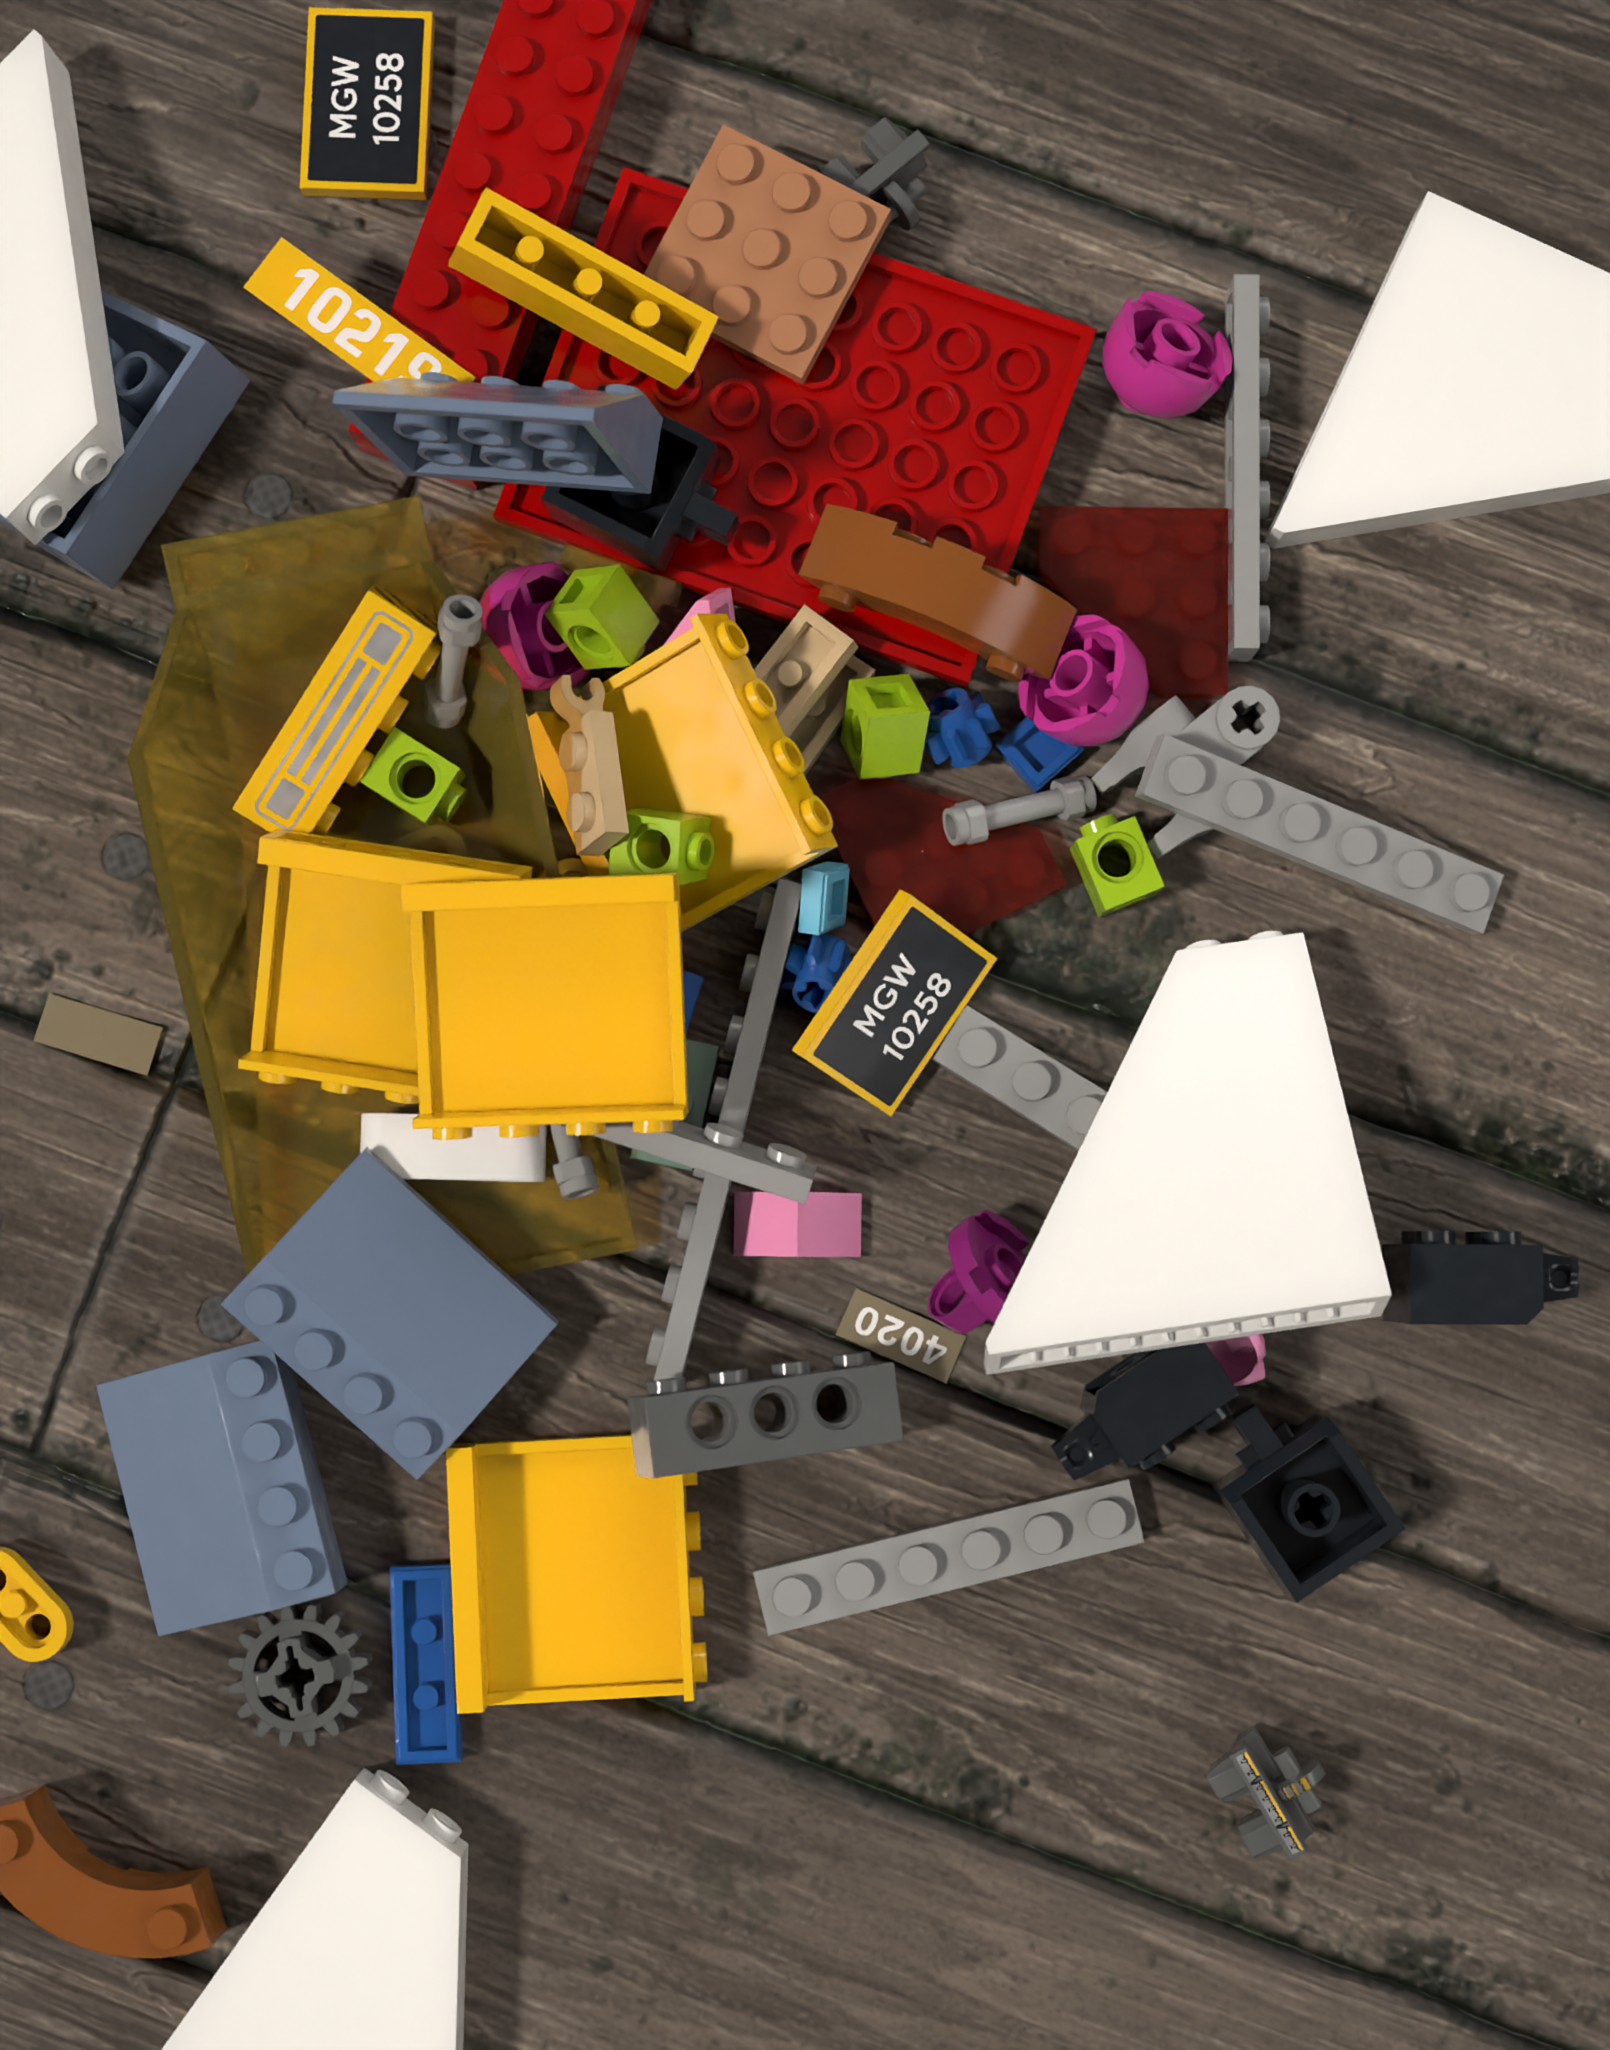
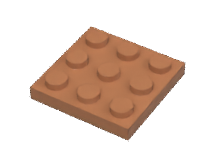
M723 124L644 275L717 315L719 318L710 335L711 338L804 384L892 218V212L890 208Z

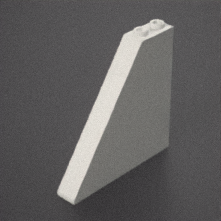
M33 29L0 63V514L36 546L48 532L54 530L63 522L67 512L93 485L106 478L112 466L125 453L70 75L67 68L44 38Z
M1428 191L1409 224L1263 543H1269V547L1273 549L1610 493V273Z
M1265 931L1253 935L1246 941L1221 944L1217 940H1202L1187 946L1183 950L1176 951L986 1340L984 1356L986 1375L1366 1319L1382 1315L1392 1294L1303 932L1284 935L1280 931Z
M363 1768L162 2050H463L468 1843L459 1837L462 1830L458 1824L436 1809L431 1808L426 1813L406 1798L409 1790L389 1773L378 1770L374 1775L366 1768Z

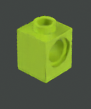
M620 564L574 570L544 613L585 670L631 666L644 653L645 643L660 622Z
M910 674L849 680L840 742L860 780L870 778L882 779L896 775L920 773L930 711Z
M395 727L360 780L368 789L432 829L439 818L448 822L453 817L467 793V789L461 786L466 775L459 767ZM416 766L430 767L435 773V785L432 791L422 798H410L405 795L403 790L404 776L410 769Z
M650 808L626 810L629 834L610 848L608 875L679 873V885L707 880V870L712 864L715 850L714 840L710 834L711 816ZM663 834L670 843V856L668 860L661 850Z
M1115 813L1095 819L1079 828L1083 837L1075 840L1070 847V851L1098 918L1157 895L1165 887L1135 816L1118 822ZM1109 846L1122 849L1130 860L1129 873L1122 877H1112L1103 872L1098 863L1099 850Z

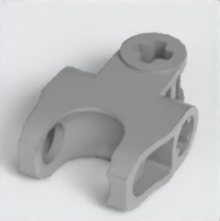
M1242 686L1228 692L1195 719L1175 695L1133 728L1120 749L1091 778V782L1097 794L1102 796L1104 793L1110 792L1122 781L1134 775H1143L1156 736L1163 734L1242 765L1260 751L1276 734L1280 723L1279 707L1274 698L1264 689L1254 686ZM1250 712L1256 721L1252 724L1250 730L1244 729L1237 733L1232 728L1231 723L1236 719L1237 715L1242 716ZM1173 812L1168 824L1148 841L1147 845L1155 862L1178 846L1206 835L1213 828Z

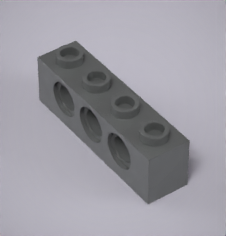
M870 1351L833 1355V1368L813 1371L810 1368V1360L771 1364V1377L750 1380L748 1368L709 1373L710 1385L686 1388L685 1377L646 1382L647 1394L627 1397L636 1476L660 1478L903 1441L894 1362H872ZM825 1386H828L835 1394L836 1408L833 1415L825 1421L817 1411L816 1400L819 1392ZM766 1394L774 1402L776 1414L773 1423L763 1430L755 1421L754 1408L757 1401ZM702 1403H705L713 1413L714 1425L707 1437L699 1439L692 1430L691 1417L694 1410Z

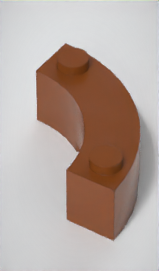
M826 504L798 574L820 589L819 600L831 607L846 612H854L856 605L923 628L973 653L979 654V656L988 661L985 668L1004 679L1021 682L1024 674L1050 679L1077 608L1023 575H1017L1015 579L999 569L983 565L986 557L938 536L932 545L920 536L897 529L898 523L846 507Z
M45 1784L0 1799V1892L17 1910L36 1925L56 1937L81 1948L106 1955L127 1958H166L187 1955L212 1948L227 1930L208 1866L175 1873H157L129 1868L128 1870L120 1869L104 1862L89 1852L90 1847L76 1836L59 1815Z

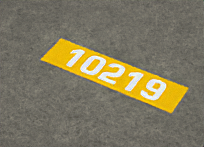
M282 237L243 287L373 382L392 378L420 379L421 374L425 372L446 374L454 377L459 382L473 383L476 379L471 373Z

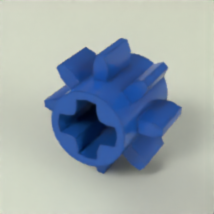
M952 688L935 695L928 701L926 705L930 711L924 747L927 753H931L936 764H940L947 759L953 767H967L979 762L990 752L992 742L988 734L1000 729V724L990 704L984 702L980 692H975L969 697L964 689Z
M813 935L805 944V948L793 943L790 945L784 965L785 972L781 987L793 989L792 995L798 1006L810 1012H818L853 960L851 958V951L846 944L847 942L831 935Z

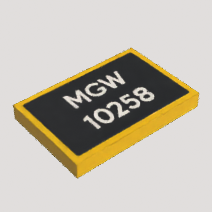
M309 7L300 190L303 196L427 200L435 19L432 11Z
M900 889L792 1051L891 1117L997 958L911 894Z

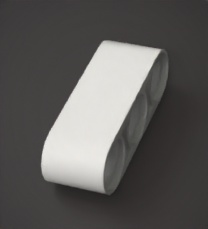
M361 1114L360 1154L368 1147L404 1180L545 1182L547 1125H539V1135L532 1137H499V1126L472 1127L473 1137L434 1140L432 1139V1129H413L412 1119L419 1114Z

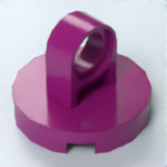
M983 1210L973 1217L971 1215L959 1222L949 1232L948 1250L953 1268L946 1272L932 1288L927 1306L929 1315L956 1334H965L972 1331L988 1319L995 1324L1026 1260V1256L1021 1251L1030 1244L1026 1237L1007 1219L990 1210ZM964 1294L963 1299L960 1301V1303L958 1304V1306L955 1308L956 1303L958 1302V1300L960 1299V1297Z

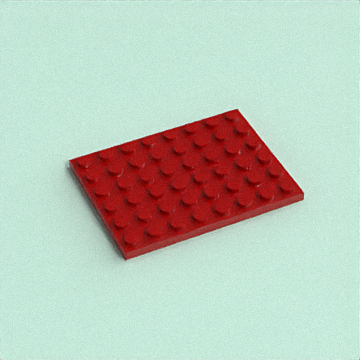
M623 167L594 248L644 275L688 189ZM874 252L804 384L709 337L693 372L675 390L563 329L543 383L548 380H560L575 384L581 390L597 391L600 384L604 386L611 384L632 386L641 390L659 413L702 433L717 445L721 463L710 483V486L717 490L713 502L737 514L740 524L729 546L699 533H696L692 543L681 539L663 574L552 519L541 500L547 486L505 483L493 517L498 523L606 561L620 564L623 567L703 595H708L719 588H731L734 606L786 624H790L805 604L853 639L858 649L968 687L979 654L973 653L923 628L856 605L854 612H846L831 607L818 599L820 589L798 574L826 504L846 507L898 523L897 529L920 536L932 545L938 536L985 556L983 565L1009 574L1094 342L1097 329Z

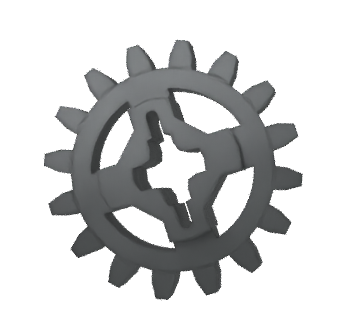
M313 1601L309 1604L304 1615H299L297 1606L291 1605L281 1608V1621H278L270 1612H265L257 1617L258 1626L262 1634L248 1629L241 1633L238 1640L248 1650V1653L235 1654L229 1659L228 1666L233 1669L242 1671V1678L228 1686L229 1694H245L248 1701L237 1712L238 1716L241 1719L256 1713L261 1720L255 1734L260 1738L273 1727L280 1729V1746L287 1747L293 1741L297 1732H302L303 1739L308 1747L314 1746L320 1740V1727L322 1726L333 1737L337 1736L344 1729L343 1720L339 1713L355 1718L363 1707L353 1697V1693H367L373 1682L364 1676L358 1675V1670L367 1666L373 1660L371 1653H356L353 1645L363 1635L361 1629L353 1630L345 1635L340 1629L345 1613L339 1610L331 1618L325 1620L321 1618V1602ZM311 1633L324 1638L335 1651L328 1652L313 1642ZM279 1635L280 1642L277 1643L279 1656L273 1664L259 1668L266 1647ZM297 1659L301 1669L312 1668L314 1677L304 1685V1688L300 1678H289L287 1670L297 1662ZM342 1679V1685L337 1698L330 1707L322 1711L321 1705L324 1703L322 1690L326 1684ZM272 1695L289 1707V1713L277 1708L267 1696Z

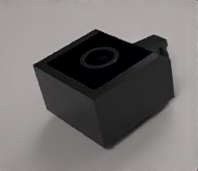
M600 384L597 391H605L606 386ZM659 413L663 421L651 494L547 486L541 500L552 519L664 574L681 539L692 543L696 533H699L729 546L740 521H738L739 517L737 514L713 502L717 490L711 487L710 483L721 463L717 445L702 433Z
M1401 1231V1244H1382V1257L1392 1294L1383 1311V1321L1405 1324L1528 1325L1544 1308V1302L1577 1298L1579 1296L1578 1258L1543 1253V1245H1522L1520 1231L1465 1232V1244H1456V1231Z
M1205 1342L1132 1353L1084 1385L1080 1408L1085 1415L1051 1445V1448L1065 1471L1074 1481L1115 1461L1120 1462L1127 1468L1140 1464L1143 1470H1146L1172 1454L1176 1447L1171 1440L1187 1429L1194 1427L1198 1433H1201L1227 1417L1231 1410L1226 1403L1238 1396L1239 1393Z
M1250 1402L1228 1417L1245 1442L1246 1447L1235 1454L1241 1465L1211 1484V1486L1281 1591L1296 1603L1406 1529L1341 1432L1328 1417L1316 1413L1292 1430H1290L1285 1422L1272 1429L1257 1406ZM1303 1493L1312 1497H1318L1311 1504L1315 1515L1310 1520L1298 1514L1295 1515V1512L1300 1508L1297 1499Z

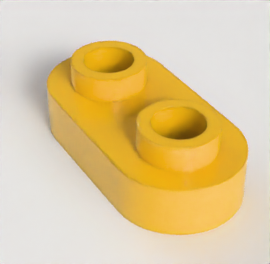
M0 1546V1569L6 1575V1585L3 1590H0V1641L14 1656L28 1662L46 1660L63 1650L70 1641L74 1627L72 1613L67 1604L17 1552ZM36 1614H42L50 1621L51 1630L46 1637L37 1635L32 1628V1620Z

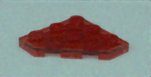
M1040 506L1038 511V575L1054 591L1058 590L1082 615H1098L1112 625L1122 629L1144 656L1149 686L1161 698H1172L1176 695L1179 699H1221L1228 693V508Z
M857 777L818 796L824 802L832 817L833 828L831 832L838 844V847L835 849L842 863L848 864V868H850L849 877L874 927L900 889L911 894L968 936L1067 886L1065 878L1040 829L1037 827L1019 823L990 830L986 841L971 845L964 843L953 846L946 837L942 818L943 811L946 808L954 807L956 803H960L959 801L890 778L860 780Z

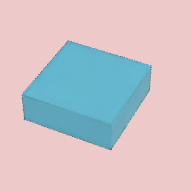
M827 861L803 869L799 933L821 935L843 927L846 922L850 871L848 864Z

